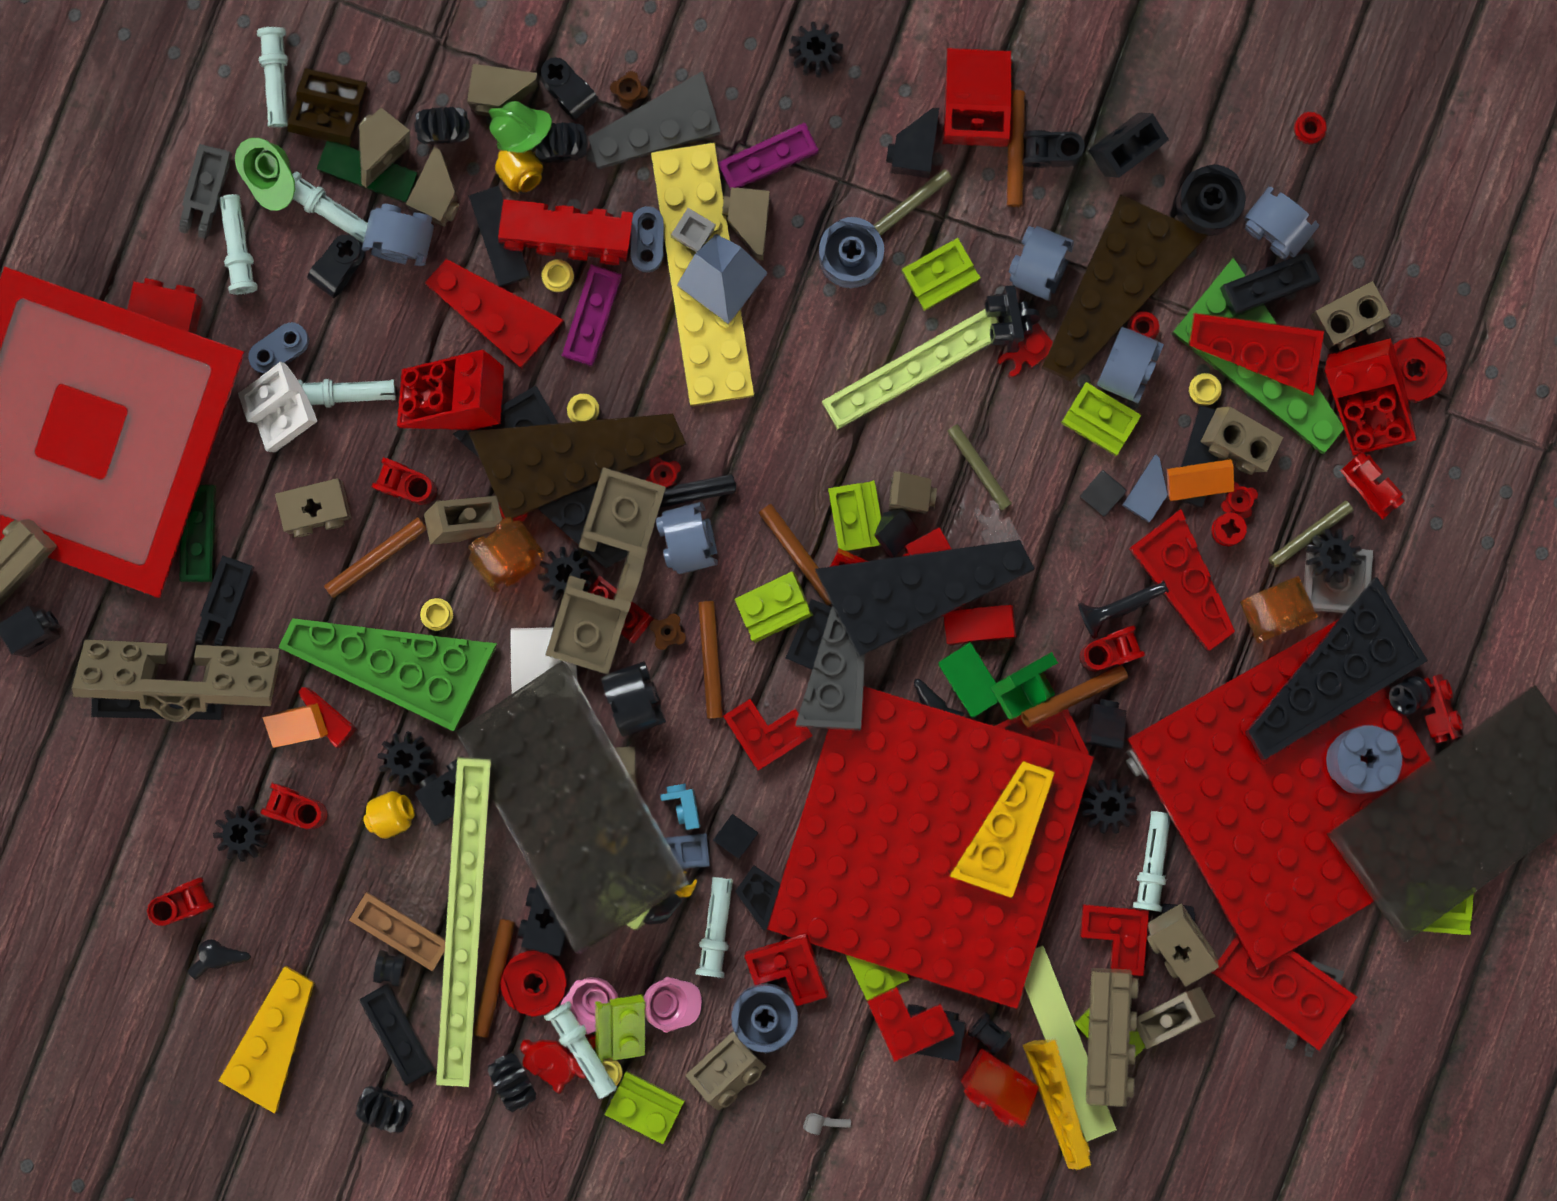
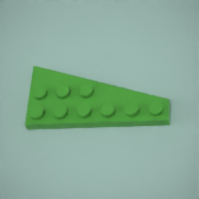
M1232 258L1171 334L1317 451L1324 454L1344 430V427L1316 383L1314 395L1312 396L1188 345L1193 313L1277 324L1265 305L1233 317L1220 288L1226 283L1244 277L1245 274L1235 259Z
M292 618L278 648L455 732L494 653L497 643Z

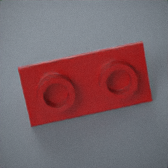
M1361 452L1340 470L1346 477L1349 485L1361 494L1367 501L1369 508L1376 512L1382 520L1405 502L1401 497L1403 493L1389 477L1381 483L1377 481L1376 478L1383 471L1370 455L1366 456Z
M1442 673L1432 677L1434 683H1431L1429 677L1424 679L1430 687L1431 699L1426 705L1422 706V710L1431 707L1435 708L1436 713L1426 715L1425 720L1430 737L1435 738L1436 743L1449 740L1448 733H1450L1452 739L1461 736L1460 730L1463 729L1461 716L1457 710L1453 711L1450 698H1453L1451 685L1448 679H1443Z

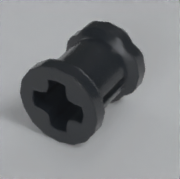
M985 1012L972 1026L968 1035L971 1038L976 1037L990 1049L989 1052L994 1056L1009 1040L1011 1033L1008 1030L1003 1031L990 1020V1015Z

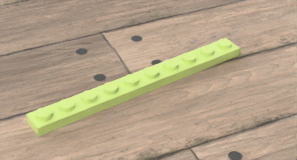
M457 758L436 1085L469 1087L491 759Z

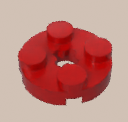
M1424 337L1405 338L1396 342L1393 346L1400 364L1408 401L1417 403L1434 396L1440 391L1447 379L1446 357L1442 349L1435 342ZM1417 361L1421 364L1419 371L1422 375L1420 377L1417 375L1411 377L1408 375L1407 363L1413 365Z
M536 950L524 951L513 957L504 969L501 978V991L506 1003L514 1010L528 1016H541L549 1013L557 1007L566 992L567 977L562 964L552 954ZM529 974H534L536 978H542L543 983L539 985L540 991L534 992L533 988H526L525 983L529 981Z

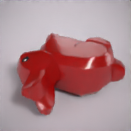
M585 1035L589 1044L594 1049L596 1047L595 1035ZM542 1039L536 1042L523 1040L520 1044L521 1052L524 1054L523 1066L535 1076L538 1075L552 1085L553 1090L558 1094H561L565 1085L571 1082L574 1076L586 1079L572 1052L556 1040Z

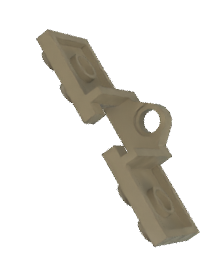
M604 467L602 468L578 547L595 552L597 542L628 551L613 600L583 591L586 580L569 575L545 656L609 674L627 612H629L641 577L648 543L664 495L665 486Z
M84 640L72 685L73 697L139 700L141 709H152L166 720L182 722L195 711L206 712L208 703L271 706L281 659L280 649L197 645L194 654L195 666H206L203 682L155 680L159 664L167 663L169 655L168 643ZM168 704H177L179 706H182L183 708L174 709L170 707Z

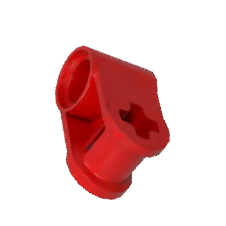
M384 457L382 458L383 467L377 482L372 483L371 488L417 505H428L434 501L437 495V487L433 480L403 464ZM421 481L426 482L428 488L425 495L415 497L413 495L415 484Z
M1135 625L1108 634L1107 637L1084 646L1079 656L1082 666L1088 671L1095 672L1146 656L1145 652L1140 650L1134 634L1136 630ZM1091 648H1099L1103 652L1104 659L1100 665H1095L1090 661L1089 651Z
M273 782L270 786L272 792L266 808H262L260 812L262 815L305 829L319 828L327 820V809L323 803ZM308 805H312L317 812L316 818L312 823H307L303 818V811Z
M203 877L176 887L175 890L153 899L147 908V915L150 921L159 926L170 925L214 908L213 902H209L202 886L204 882ZM163 901L169 903L172 907V915L167 920H162L157 915V907Z

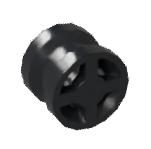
M1410 676L1403 680L1402 683L1392 687L1389 692L1390 703L1398 713L1410 715L1430 701V687L1421 677Z
M380 950L375 964L373 982L382 983L383 981H388L393 986L400 987L406 966V955L398 954L397 956H391L387 951Z

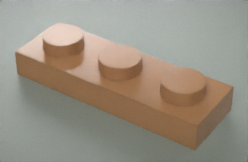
M369 892L365 893L349 919L355 925L432 972L445 954L446 939Z

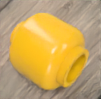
M500 150L495 164V171L512 191L528 192L540 183L543 166L532 150L524 153Z
M390 791L367 803L366 814L363 819L369 832H374L380 838L388 839L409 829L415 813L413 805L406 795Z

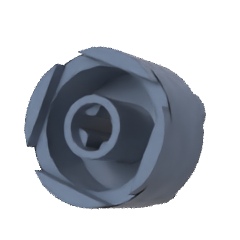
M1269 186L1245 215L1244 219L1247 223L1244 229L1257 240L1264 237L1272 243L1270 250L1285 260L1288 256L1295 257L1319 228V224L1315 220L1310 225L1306 221L1310 214L1280 192L1277 197L1272 195L1274 188Z
M382 204L381 208L371 210L362 250L366 252L372 248L371 255L401 264H406L407 258L416 259L415 266H424L434 230V225L431 224L432 217L414 212L413 216L400 213V207L390 204Z
M847 217L837 221L825 230L819 245V263L823 274L831 282L845 288H857L869 284L879 273L883 262L884 243L880 234L870 222L857 217ZM849 247L856 248L855 252L858 255H855L853 259L847 258V253H845L848 252Z
M1029 226L1022 240V244H1024L1022 255H1015L1009 268V273L1011 274L1009 281L1016 288L1049 301L1051 293H1055L1069 261L1064 256L1066 251L1072 252L1074 240L1040 226H1036V228Z
M1122 327L1097 386L1130 401L1139 403L1146 387L1140 383L1147 384V381H1149L1164 344L1131 329Z
M702 502L663 511L662 516L656 518L658 532L661 537L665 536L668 546L667 549H663L666 565L668 568H672L673 571H677L678 574L718 565V560L711 557V555L717 554V548L709 518L703 520L700 513L706 510Z
M1367 725L1353 728L1340 734L1328 748L1326 764L1330 776L1341 788L1350 793L1364 794L1382 790L1397 780L1402 765V754L1394 734L1380 727ZM1360 756L1367 757L1368 763L1361 762Z
M770 983L753 985L745 989L734 1004L732 1011V1027L734 1032L744 1045L754 1051L771 1052L781 1048L789 1042L797 1028L798 1014L795 1002L786 990ZM762 1009H768L769 1015L774 1016V1020H769L767 1026L761 1025V1020L755 1018L756 1014L762 1013Z

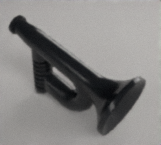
M1163 580L1162 583L1149 586L1103 607H1091L1081 602L1078 604V608L1088 632L1095 639L1098 637L1100 627L1106 620L1124 616L1140 607L1145 608L1152 599L1170 591L1165 580Z

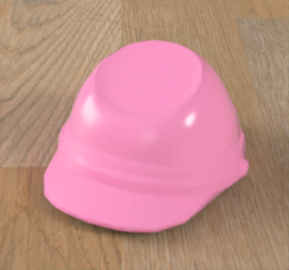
M598 977L585 978L581 981H575L569 993L562 1000L561 1005L570 1001L572 1013L579 1024L585 1026V1031L587 1032L585 1035H589L595 1032V1002L600 1001L601 1004L609 1003L610 999H616L618 995L608 981Z
M665 977L664 980L658 981L649 987L643 996L647 1021L665 1033L691 1025L698 1019L701 1012V993L698 987L690 982Z

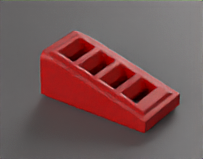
M302 687L298 691L306 706L318 704L328 733L326 736L335 748H341L357 730L355 729L356 727L310 687Z

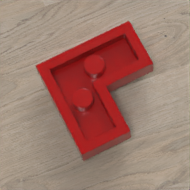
M748 699L723 715L758 771L813 736L808 727H795L799 715L796 709L767 725L752 700Z
M1082 904L1080 937L1112 940L1110 969L1131 970L1132 975L1144 976L1149 910Z
M807 933L745 952L744 957L754 985L786 977L796 1006L827 998L828 991Z
M897 987L867 1000L894 1062L955 1035L941 1004H937L910 1017Z

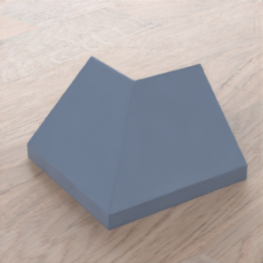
M715 234L695 253L677 286L729 324L768 272L742 247Z

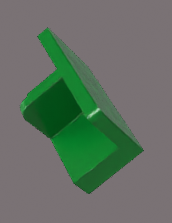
M971 642L939 661L938 666L952 686L954 694H957L971 717L977 716L999 702L990 687L996 684Z
M1052 652L990 686L1008 719L1012 720L1018 717L1022 712L1055 695L1052 686L1044 674L1045 670L1058 664Z

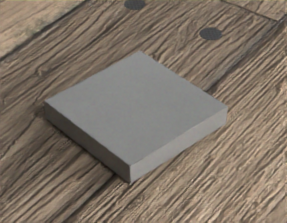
M1336 549L1327 552V556H1330L1332 559L1331 563L1340 560V556L1335 554ZM1361 549L1360 552L1353 554V557L1359 558L1362 562L1358 566L1350 565L1354 569L1355 575L1349 577L1344 573V582L1337 583L1334 575L1329 583H1324V572L1314 577L1312 572L1317 568L1316 563L1311 566L1306 565V560L1314 558V555L1306 552L1302 610L1345 613L1371 582L1373 550Z

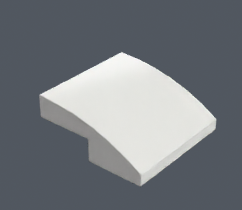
M279 362L238 393L247 422L257 423L265 450L268 452L278 451L317 422L307 395L295 375L284 362Z
M553 627L511 628L512 698L577 697V665L545 656Z

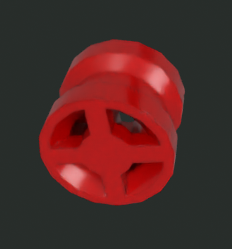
M1225 513L1219 516L1211 526L1213 540L1223 547H1230L1239 543L1247 532L1245 520L1236 513Z

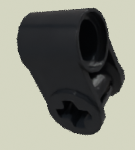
M557 57L550 58L542 65L541 74L544 87L574 121L599 100L597 94L588 83L579 77L563 59ZM553 70L555 73L562 71V79L558 80L556 77L551 79L550 71Z
M1026 131L1023 133V138L1026 140V158L1022 160V165L1029 168L1073 167L1082 159L1085 148L1084 140L1074 132ZM1066 143H1072L1078 148V153L1074 156H1066L1062 153L1061 147ZM1036 144L1039 145L1038 155L1036 154Z
M343 234L336 237L323 256L313 265L307 279L332 298L337 297L365 258V251L362 250L363 245L350 235ZM345 246L354 251L351 257L345 255L342 251Z

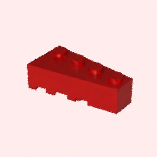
M503 199L498 243H504L505 249L523 251V247L536 248V253L547 256H555L556 252L568 253V258L582 261L587 260L588 256L600 258L601 263L608 265H619L620 261L626 262L633 212L622 211L620 218L613 217L605 209L593 208V210L587 211V214H581V210L574 206H555V211L548 210L549 205L545 203Z

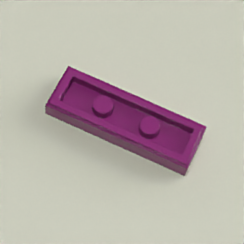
M804 122L719 161L718 166L731 191V187L744 188L816 155L819 151Z
M590 265L563 349L562 358L593 367L622 274Z

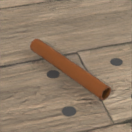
M1011 90L1007 170L1008 207L1023 206L1024 166L1022 165V160L1024 159L1023 133L1025 126V91Z
M770 503L758 512L825 604L829 606L831 602L815 572V569L819 567Z
M419 517L415 518L325 584V589L334 599L427 530L426 526Z
M714 601L698 602L707 719L723 718Z
M1122 665L1114 667L1022 712V721L1027 727H1031L1127 680V671Z
M500 919L473 1035L489 1037L501 987V978L506 966L516 924L514 921Z

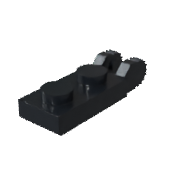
M222 555L200 614L202 619L196 632L195 642L199 644L204 643L208 637L212 620L221 623L214 640V646H225L230 633V627L233 628L253 574L254 566Z

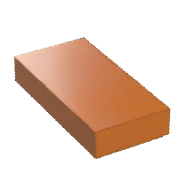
M1232 460L1167 469L1169 500L1174 501L1233 492L1234 466Z
M318 704L271 713L262 717L273 748L322 738L328 734Z

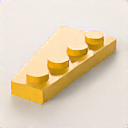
M1022 762L950 877L1013 898L1054 775L1053 771Z
M284 966L218 1080L274 1114L278 1111L280 1097L286 1083L292 1055L295 1052L297 1038L308 1007L314 981L290 967Z
M1056 1039L1033 1040L1023 1044L1025 1054L1035 1081L1039 1086L1038 1089L1068 1169L1080 1170L1090 1166V1149L1082 1135Z

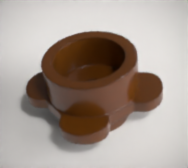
M628 71L618 81H613L610 85V91L618 96L620 106L624 109H630L634 102L639 99H645L648 96L647 87L641 85L638 74L634 71ZM630 87L632 88V92L628 93L626 92V89Z
M670 614L668 618L663 620L654 619L651 621L649 628L655 634V646L659 650H665L667 646L675 643L681 645L685 642L686 635L681 632L679 625L681 619L677 614ZM666 629L671 630L669 635L665 634Z

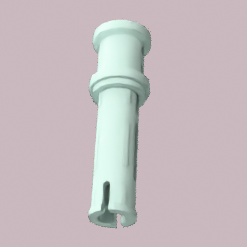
M265 27L257 30V36L261 37L262 56L259 57V63L264 67L268 127L273 128L287 126L288 122L284 66L287 65L288 56L284 54L283 37L286 35V29L282 27Z
M298 171L292 174L295 180L293 199L303 205L306 212H316L360 242H364L368 222L326 196V192L321 186L316 188L301 178V173Z
M237 194L224 195V197L219 198L222 210L228 253L224 264L225 267L229 268L231 282L228 291L230 294L237 295L256 291L258 286L253 281L251 265L254 263V259L248 253L240 196Z
M330 379L314 383H303L302 380H298L311 405H325L326 408H331L337 402L396 400L394 379L334 383Z
M1151 811L1143 872H1139V875H1137V881L1140 883L1137 902L1133 903V908L1162 912L1163 907L1160 906L1162 886L1166 885L1165 876L1162 874L1171 818L1168 813Z
M712 877L705 939L702 938L701 942H699L702 952L700 967L695 972L697 975L725 977L722 968L724 952L729 947L727 942H725L732 879Z
M568 1001L546 1014L544 1018L546 1021H551L561 1037L559 1039L560 1044L564 1047L568 1046L586 1078L594 1088L598 1098L601 1099L617 1089V1086L585 1036L587 1033L585 1031L586 1028L584 1025L579 1024L570 1009L572 1005Z

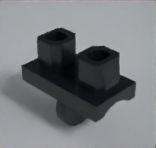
M1015 285L1005 286L1002 294L987 296L985 300L986 316H1002L1003 323L991 324L989 334L991 344L1007 345L1008 353L1018 352V343L1023 341L1024 334L1033 333L1032 325L1039 322V311L1029 309L1028 302L1026 301L1018 304Z

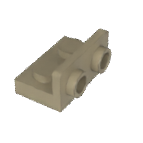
M732 1031L685 1076L707 1103L719 1111L730 1106L744 1087L755 1083L760 1078L766 1065Z

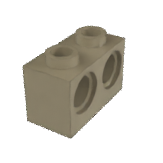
M1372 281L1316 310L1310 317L1317 330L1324 331L1323 341L1328 350L1335 346L1342 350L1357 342L1355 336L1366 330L1367 334L1371 335L1384 328L1385 324L1383 321L1390 317L1391 313ZM1364 303L1371 306L1373 309L1372 318H1365L1360 314V304ZM1337 318L1343 321L1345 325L1344 333H1336L1332 330L1330 325L1331 319Z
M1220 407L1216 409L1202 437L1201 443L1210 447L1209 453L1224 460L1229 458L1236 462L1235 467L1238 470L1253 475L1254 472H1267L1283 437L1232 407ZM1226 427L1230 430L1231 438L1228 443L1225 441L1223 435ZM1252 443H1254L1257 447V454L1255 457H1253L1250 453V447Z

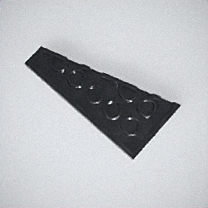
M535 385L501 406L500 424L475 430H458L453 435L478 456L468 431L558 424V421ZM589 486L545 505L538 510L579 545L596 486ZM597 542L595 552L585 550L606 569L625 559L628 553L626 550Z
M1014 540L817 568L815 572L858 657H861L1034 571L1035 568L1021 541Z
M1378 577L1371 580L1245 731L1261 760L1267 759L1428 661Z

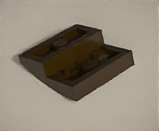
M305 68L296 90V102L287 122L288 132L350 146L361 114L367 82Z

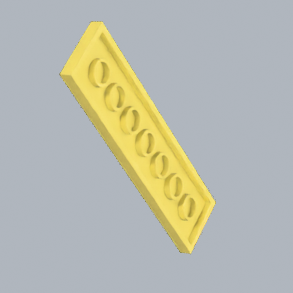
M715 143L651 152L659 208L664 220V240L690 406L754 397L741 309L732 321L727 324L677 286L696 253L671 237L672 232L687 208L716 224L707 242L715 234L730 241L726 216L722 215L723 194Z

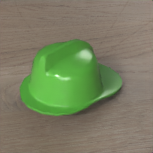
M511 101L502 108H493L488 112L492 118L490 132L497 141L498 149L502 151L524 153L533 149L547 136L552 124L551 116L547 112L530 109L517 101Z
M259 137L249 138L241 142L235 154L236 169L261 206L269 210L279 211L286 208L293 200L295 193V180L290 170L289 158L286 152L278 145Z

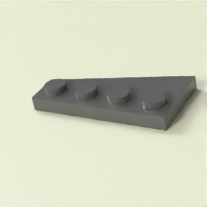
M701 71L590 135L588 138L597 169L599 170L651 155V152L669 150L717 136L721 132L704 74Z
M833 606L795 727L861 730L865 655L858 657Z

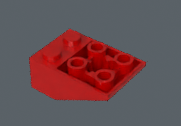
M947 48L943 144L1007 147L1010 139L1011 51Z
M1391 338L1328 354L1325 373L1353 456L1361 452L1366 453L1417 439L1400 364Z
M482 349L402 369L397 427L475 430L500 424L504 366Z
M983 1048L980 1049L960 1080L965 1088L963 1092L966 1093L965 1095L970 1101L983 1109L988 1104L992 1107L991 1110L996 1115L995 1117L1010 1127H1013L1015 1123L1024 1127L1039 1088L1035 1082Z

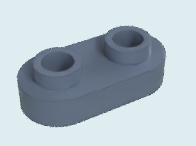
M645 206L639 208L633 214L631 260L638 270L653 272L663 262L664 220L662 214L656 208ZM645 220H652L654 226L652 229L646 230L642 227V223ZM646 251L653 254V259L649 262L641 259L642 254Z
M286 323L252 346L248 356L250 365L258 373L265 374L279 362L288 364L308 348L309 335L307 331L297 323ZM290 333L296 334V341L292 344L286 343V337ZM265 351L269 352V360L267 362H260V354Z

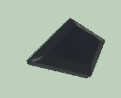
M753 865L735 892L761 928L766 930L780 883Z

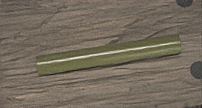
M943 169L875 223L873 226L880 236L952 180V176L946 169Z
M956 424L947 430L1000 510L1002 511L1012 504L959 425Z
M1345 500L1270 556L1268 558L1270 563L1275 568L1279 567L1311 543L1314 535L1320 536L1323 534V530L1330 529L1354 511L1350 503Z

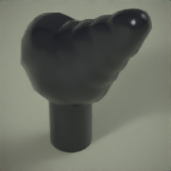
M918 678L914 680V686L921 704L964 716V712L948 708L945 701L922 680Z
M209 939L202 942L199 946L200 959L188 969V973L193 979L197 980L209 968L219 969L236 963L248 961L251 956L247 952L227 948L218 941Z

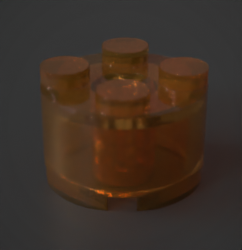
M511 517L500 521L495 526L496 531L487 538L484 536L479 537L468 547L472 552L469 561L493 592L500 591L497 585L504 583L506 587H509L521 580L536 567L533 560L538 555L543 559L545 555L544 550L522 521H513Z
M1299 576L1240 601L1242 610L1258 644L1275 637V633L1277 636L1299 626V624L1303 625L1318 618Z

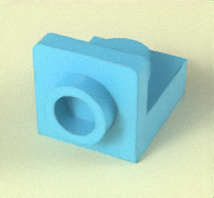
M686 784L666 787L667 794L660 795L661 801L681 798V804L676 805L679 824H685L686 830L700 828L694 789L687 790Z

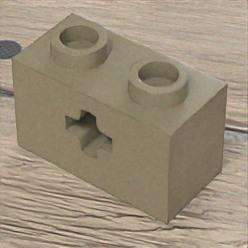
M339 478L275 494L283 530L288 534H293L294 538L313 534V528L325 526L326 530L345 526V520L352 519L344 484ZM313 502L322 507V509L317 510L316 517L307 513V510L312 508Z
M1182 903L1148 922L1150 936L1147 937L1150 946L1156 954L1160 952L1167 960L1165 961V966L1174 979L1179 977L1185 987L1219 968L1215 950Z

